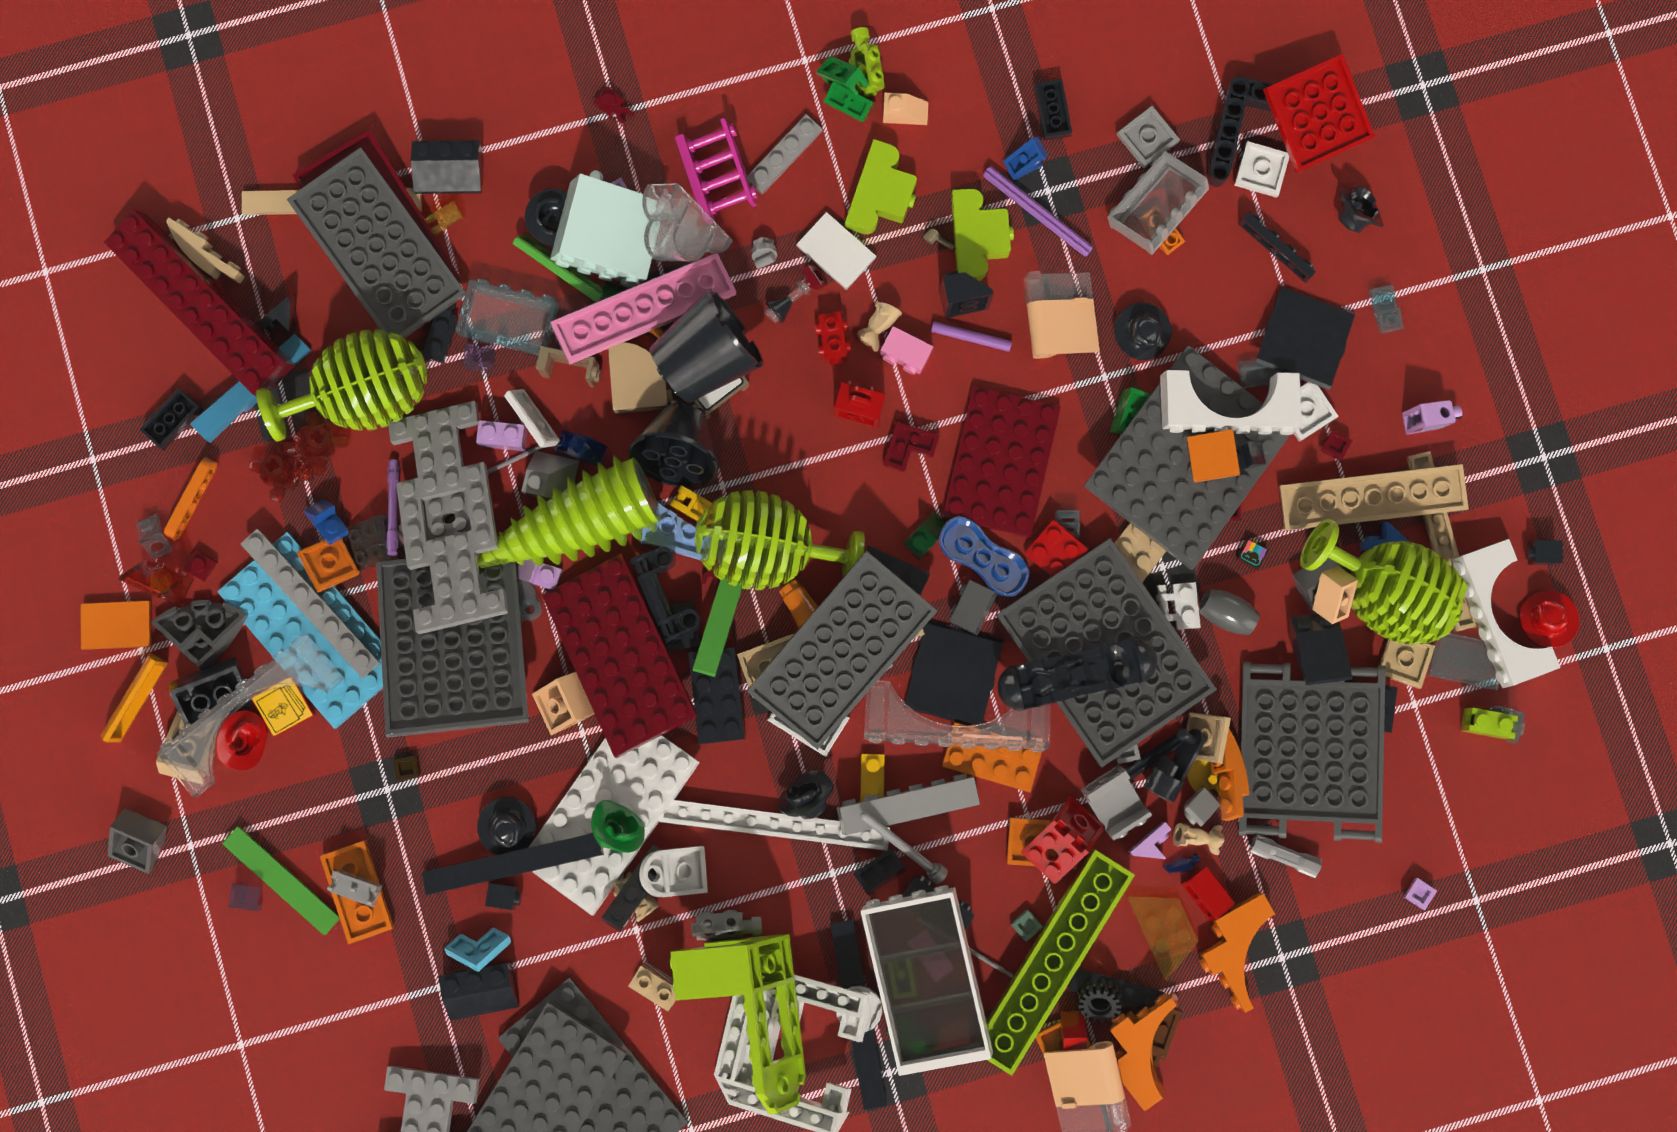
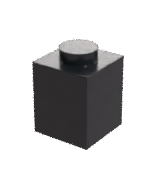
M1534 540L1528 542V546L1525 548V558L1528 560V565L1556 566L1562 564L1563 540Z
M496 882L488 883L486 907L515 910L516 905L520 906L522 892H519V886Z

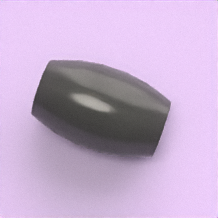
M1209 589L1204 594L1199 605V612L1209 622L1235 634L1250 635L1260 617V613L1249 602L1223 590Z

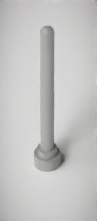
M864 811L860 814L861 820L924 868L928 878L935 884H939L945 879L948 870L940 863H931L868 812Z

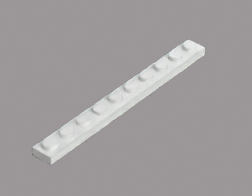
M673 800L659 820V822L885 851L888 850L889 842L874 829L842 835L840 821L818 818L803 819L800 816L792 817L779 813Z

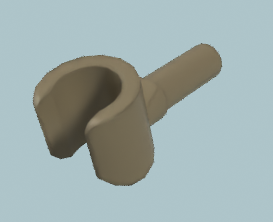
M930 229L923 236L931 245L937 240L951 250L955 247V245L943 239L936 229Z

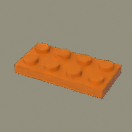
M954 722L942 767L1031 792L1043 748Z
M366 840L320 856L329 885L332 884L333 878H331V875L335 870H342L380 884ZM382 889L375 907L332 893L348 944L394 929Z

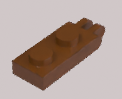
M1175 1007L1162 1020L1155 1032L1152 1055L1155 1057L1153 1064L1155 1067H1158L1160 1059H1166L1182 1014V1010Z

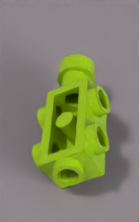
M860 27L851 31L852 41L855 42L856 48L850 50L851 58H849V64L859 67L869 82L866 88H863L858 82L856 83L855 89L858 91V94H863L864 97H872L878 91L885 88L878 45L868 43L870 39L868 28Z

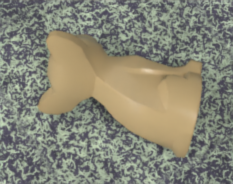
M878 301L875 302L876 310L869 319L868 327L859 330L857 333L860 341L866 346H872L873 351L876 352L879 349L878 334L891 327L897 318L902 315V312L894 306Z
M1179 823L1175 826L1172 837L1173 843L1177 847L1187 846L1188 844H1207L1210 852L1215 855H1219V848L1224 843L1221 825H1215L1207 833L1202 829L1191 828L1190 825Z
M628 872L625 878L613 883V894L615 897L631 876V872ZM647 894L636 910L637 922L660 906L651 895Z

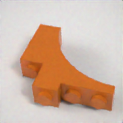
M1260 892L1230 908L1217 920H1212L1214 923L1211 926L1213 932L1218 939L1222 938L1223 940L1199 953L1202 958L1199 960V963L1205 973L1209 972L1214 976L1221 973L1218 978L1225 989L1229 988L1233 996L1230 999L1237 1010L1241 1009L1245 1013L1253 1009L1245 985L1244 968L1246 954L1258 929L1271 916L1275 915L1264 893Z
M1174 992L1169 995L1164 993L1154 1001L1156 1004L1151 1008L1146 1006L1136 1014L1137 1018L1130 1010L1126 1014L1121 1012L1117 1015L1116 1019L1113 1018L1112 1020L1113 1023L1110 1031L1123 1047L1115 1052L1122 1083L1144 1111L1164 1097L1165 1090L1158 1080L1153 1064L1152 1047L1158 1026L1165 1016L1178 1004L1179 998Z

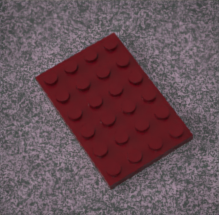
M973 386L942 518L966 517L980 527L1031 538L1061 406Z

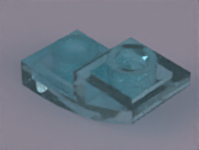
M1393 285L1369 289L1371 304L1380 333L1404 329L1400 307H1397Z

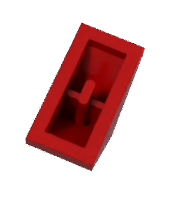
M1060 1011L1062 1050L1087 1049V1031L1084 1014H1081L1080 1011Z

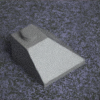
M535 451L526 470L521 491L525 495L538 498L539 494L543 499L549 500L553 497L552 485L560 492H563L568 488L567 477L575 483L580 461Z

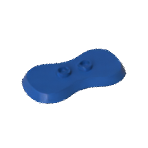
M954 517L942 528L939 535V544L946 557L973 569L996 594L1011 597L1023 590L1029 579V568L1020 555L993 543L974 521L966 517Z

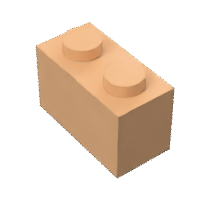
M1339 566L1322 572L1319 577V585L1314 597L1315 601L1312 610L1331 624L1349 617L1358 580Z

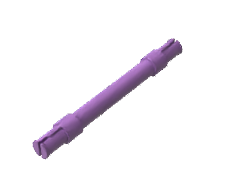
M392 459L389 460L387 470L388 531L386 548H388V555H397L398 494L396 483H399L398 460Z

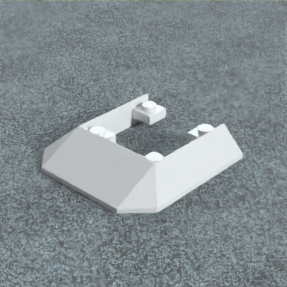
M794 974L799 1022L804 1003L843 1013L838 1036L857 1042L863 1041L867 1020L871 1018L868 995ZM776 987L764 991L772 1061L781 1027L778 1022L779 1005L775 998ZM744 995L732 996L714 1076L728 1104L815 1132H838L850 1113L847 1111L851 1089L834 1083L826 1084L822 1103L800 1097L799 1105L778 1114H769L756 1096L755 1087L752 1084L753 1068L752 1062L749 1059L750 1042L746 1033L747 1016L743 1008Z

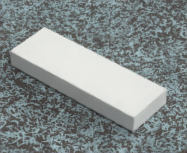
M524 389L510 390L504 395L541 448L556 446L559 443V438Z

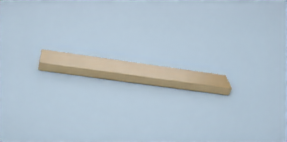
M406 188L416 206L422 212V194H415L414 188ZM299 190L242 191V214H297L287 201V198Z
M1430 451L1406 457L1410 470L1435 468ZM1448 513L1422 515L1431 549L1439 556L1445 558L1449 562L1450 567L1451 565L1453 566L1452 560L1458 558L1459 553ZM1465 596L1462 605L1463 612L1459 621L1454 626V632L1478 626L1470 613V605Z

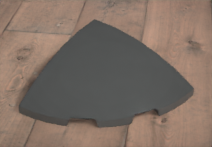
M209 600L192 601L191 605L182 608L173 607L165 611L151 623L190 661L202 670L215 664L242 628L248 616L238 608L227 603H223V605L211 603Z

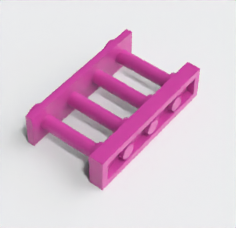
M725 118L720 119L723 129L692 141L691 139L688 140L684 134L675 137L702 220L706 224L716 222L714 214H717L716 211L744 200H748L752 207L757 206L755 201L758 198L754 185L750 186L734 139L737 136L733 123L729 124ZM727 138L730 150L701 161L695 160L693 152H696L697 148ZM734 158L737 167L736 171L707 182L705 180L702 181L700 173L703 172V169ZM741 179L744 191L714 203L712 201L709 202L707 194L710 193L709 190Z

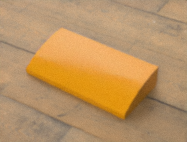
M154 654L148 655L100 734L103 741H122L168 662Z

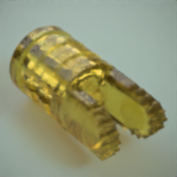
M452 200L449 204H446L443 208L433 212L424 219L428 225L436 219L440 224L431 228L433 234L436 235L464 217Z

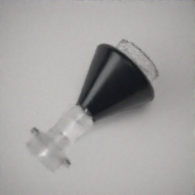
M803 280L796 282L798 287L788 296L766 302L767 308L763 311L774 324L778 321L784 323L792 303L803 294L809 295L808 292L811 289Z

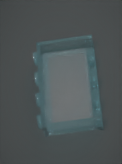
M483 279L469 280L455 331L459 336L538 356L541 346L548 347L553 330L550 322L556 319L558 308L560 307L557 301H554V297L549 295L534 296L533 292L520 289V292L513 291L510 286L498 284V287L489 285L490 282Z

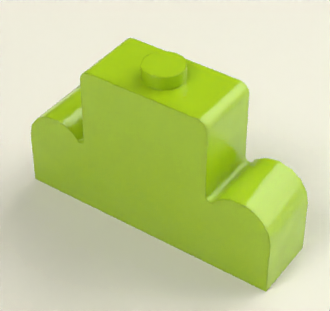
M873 139L845 221L846 229L868 235L876 230L878 216L903 223L908 207L913 208L917 196L913 194L917 178L914 175L896 170L899 163V152L896 147Z
M952 190L951 201L956 269L959 273L966 272L978 281H981L987 274V259L1009 257L1011 251L1010 240H1014L1013 226H1009L1008 210H981L983 196L978 190Z

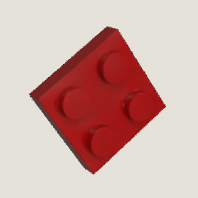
M1054 518L1024 554L1053 577L1079 560L1089 547Z

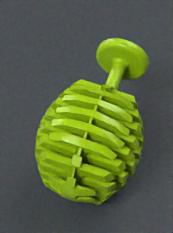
M375 329L374 334L370 330L360 331L359 336L357 333H350L346 336V342L344 338H339L334 342L333 347L328 346L323 351L322 358H317L312 367L313 375L312 377L309 376L310 394L278 405L273 394L268 389L261 388L256 391L257 403L263 421L276 442L284 440L286 437L284 417L312 407H316L325 419L328 418L335 425L344 428L349 426L353 430L361 431L364 429L363 426L367 430L377 429L378 424L382 428L389 426L391 419L394 422H398L403 418V412L409 414L414 409V400L419 403L424 394V387L417 371L418 368L423 383L425 384L426 382L427 385V366L422 353L411 341H408L413 359L404 337L394 332H390V335H388L384 330Z
M753 490L743 491L742 496H740L739 491L732 492L726 500L724 496L715 500L709 509L707 527L705 522L708 508L703 511L697 521L694 535L697 554L701 552L704 536L702 564L709 571L714 566V576L720 580H724L726 576L728 584L737 586L739 581L740 588L747 590L751 588V585H753L754 590H763L765 585L771 589L778 587L782 581L783 584L795 578L798 572L803 571L810 557L843 563L842 575L844 577L864 554L865 545L864 533L861 531H854L850 535L846 550L812 544L810 526L806 527L807 520L799 510L794 512L793 504L787 500L781 502L780 497L774 494L770 495L768 500V494L764 491H757L754 497Z
M1330 518L1325 519L1312 531L1300 556L1301 567L1312 571L1319 568L1327 558H1330L1351 570L1350 575L1358 580L1351 608L1361 621L1363 620L1365 625L1371 630L1376 631L1377 634L1397 643L1425 644L1449 635L1459 621L1463 612V598L1468 586L1459 575V572L1452 565L1450 567L1449 562L1435 551L1417 543L1392 541L1376 545L1372 549L1364 551L1357 558L1335 546L1339 535V526L1334 520Z

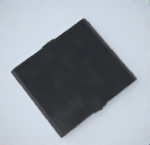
M1281 286L1272 314L1266 322V331L1255 362L1283 373H1299L1301 380L1330 390L1340 360L1345 353L1346 341L1355 313Z
M928 621L924 627L925 635L921 638L917 657H915L913 662V673L904 708L981 728L990 692L995 685L994 676L1003 640L981 634L975 635L966 630Z

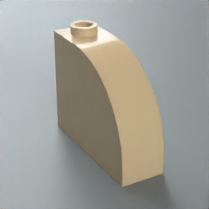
M625 342L608 348L612 403L615 414L663 410L669 406V403L673 401L672 390L667 388V381L659 375L658 367L650 352L638 345Z

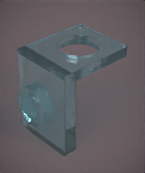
M158 514L136 523L139 543L153 560L173 551V547L162 534ZM156 542L164 544V548L159 551H154L150 547Z
M1492 706L1491 710L1518 716V721L1513 722V729L1511 730L1512 733H1516L1515 739H1507L1506 741L1510 744L1518 743L1519 737L1522 736L1525 730V723L1523 722L1525 713L1501 706Z

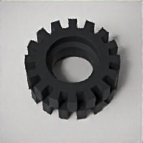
M1095 978L1093 983L1089 980L1086 982V985L1083 984L1079 997L1081 1014L1085 1013V1018L1087 1019L1092 1017L1093 1022H1096V1019H1100V1023H1104V1019L1110 1022L1112 1018H1117V1015L1121 1012L1122 992L1119 990V986L1117 984L1113 986V981L1110 980L1108 983H1105L1104 978H1101V982H1098L1097 978ZM1094 998H1104V999L1108 1000L1109 1002H1107V1003H1097V1002L1093 1001L1092 999H1094Z

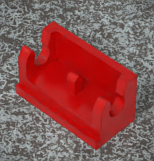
M1208 867L1196 871L1181 883L1209 921L1217 920L1235 905V902Z

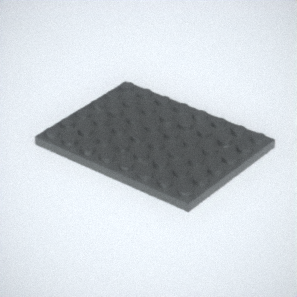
M1190 346L1183 350L1169 369L1189 371L1192 387L1200 401L1211 411L1229 418L1248 417L1255 414L1263 405L1262 402ZM1159 383L1083 487L1182 564L1193 570L1290 435H1281L1280 431H1272L1271 434L1265 435L1258 434V431H1250L1248 434H1237L1234 431L1236 447L1242 446L1247 442L1261 443L1266 464L1241 470L1239 476L1194 483L1187 437L1213 433L1214 430H1206L1204 433H1192V430L1171 433L1170 429H1162L1161 384Z
M1111 538L996 615L1028 662L1064 655L1071 656L1084 650L1097 648L1102 644L1122 642L1134 636L1143 638L1152 645L1157 655V666L1152 677L1146 682L1083 694L1056 702L1101 768L1217 690ZM1121 660L1113 661L1115 671H1122Z
M406 559L376 562L386 737L528 723L529 716L516 562L485 568L479 567L482 593L503 589L506 593L507 614L423 634H418L415 630L413 610L435 605L430 565L410 570L407 567Z

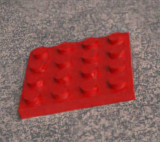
M1343 53L1263 89L1296 173L1375 137Z

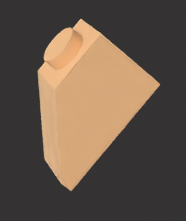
M885 93L883 123L927 125V101L909 94Z

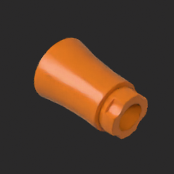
M798 580L788 583L779 591L799 629L816 610L818 605Z

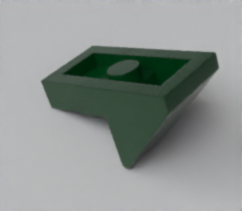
M934 512L920 524L919 528L903 545L920 560L939 541L940 532L946 522Z

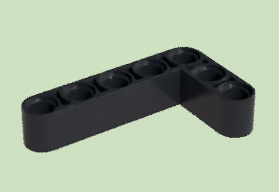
M1235 77L1231 80L1225 93L1207 172V180L1211 186H1222L1231 173L1245 107L1249 106L1271 112L1263 89L1273 84L1245 77ZM1233 87H1240L1242 93H1236ZM1255 92H1261L1264 98H1258ZM1228 108H1235L1238 114H1231ZM1223 129H1230L1233 132V135H1226ZM1220 149L1226 150L1227 153H1228V156H1227V157L1221 156V155L1219 154L1218 150H1220ZM1214 171H1221L1224 177H1216L1214 175Z

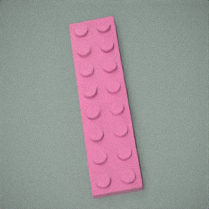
M715 253L550 323L570 365L678 320L709 289H712L714 293L717 292L724 300L735 296L736 290L718 253Z

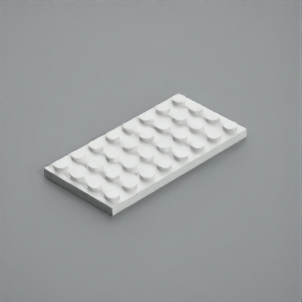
M662 735L619 758H614L605 738L529 848L593 833L591 827L593 810L602 800H610L623 805L640 818L645 829L643 845L700 762ZM603 848L604 855L532 872L594 916L613 889V883L620 879L640 848L630 853Z

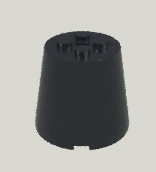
M712 289L705 292L649 347L651 356L658 367L659 375L669 383L675 394L687 403H691L764 365L763 357L754 341L749 342L744 332L747 329L725 300L717 292L714 293Z

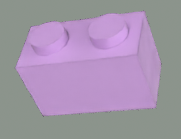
M479 420L476 443L484 448L526 452L528 429L525 425Z

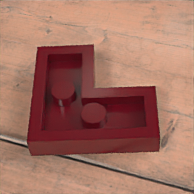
M896 422L883 466L905 473L911 451L933 458L940 435Z

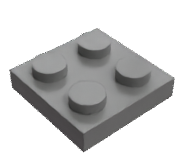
M1153 106L1117 132L1118 138L1144 169L1180 141Z

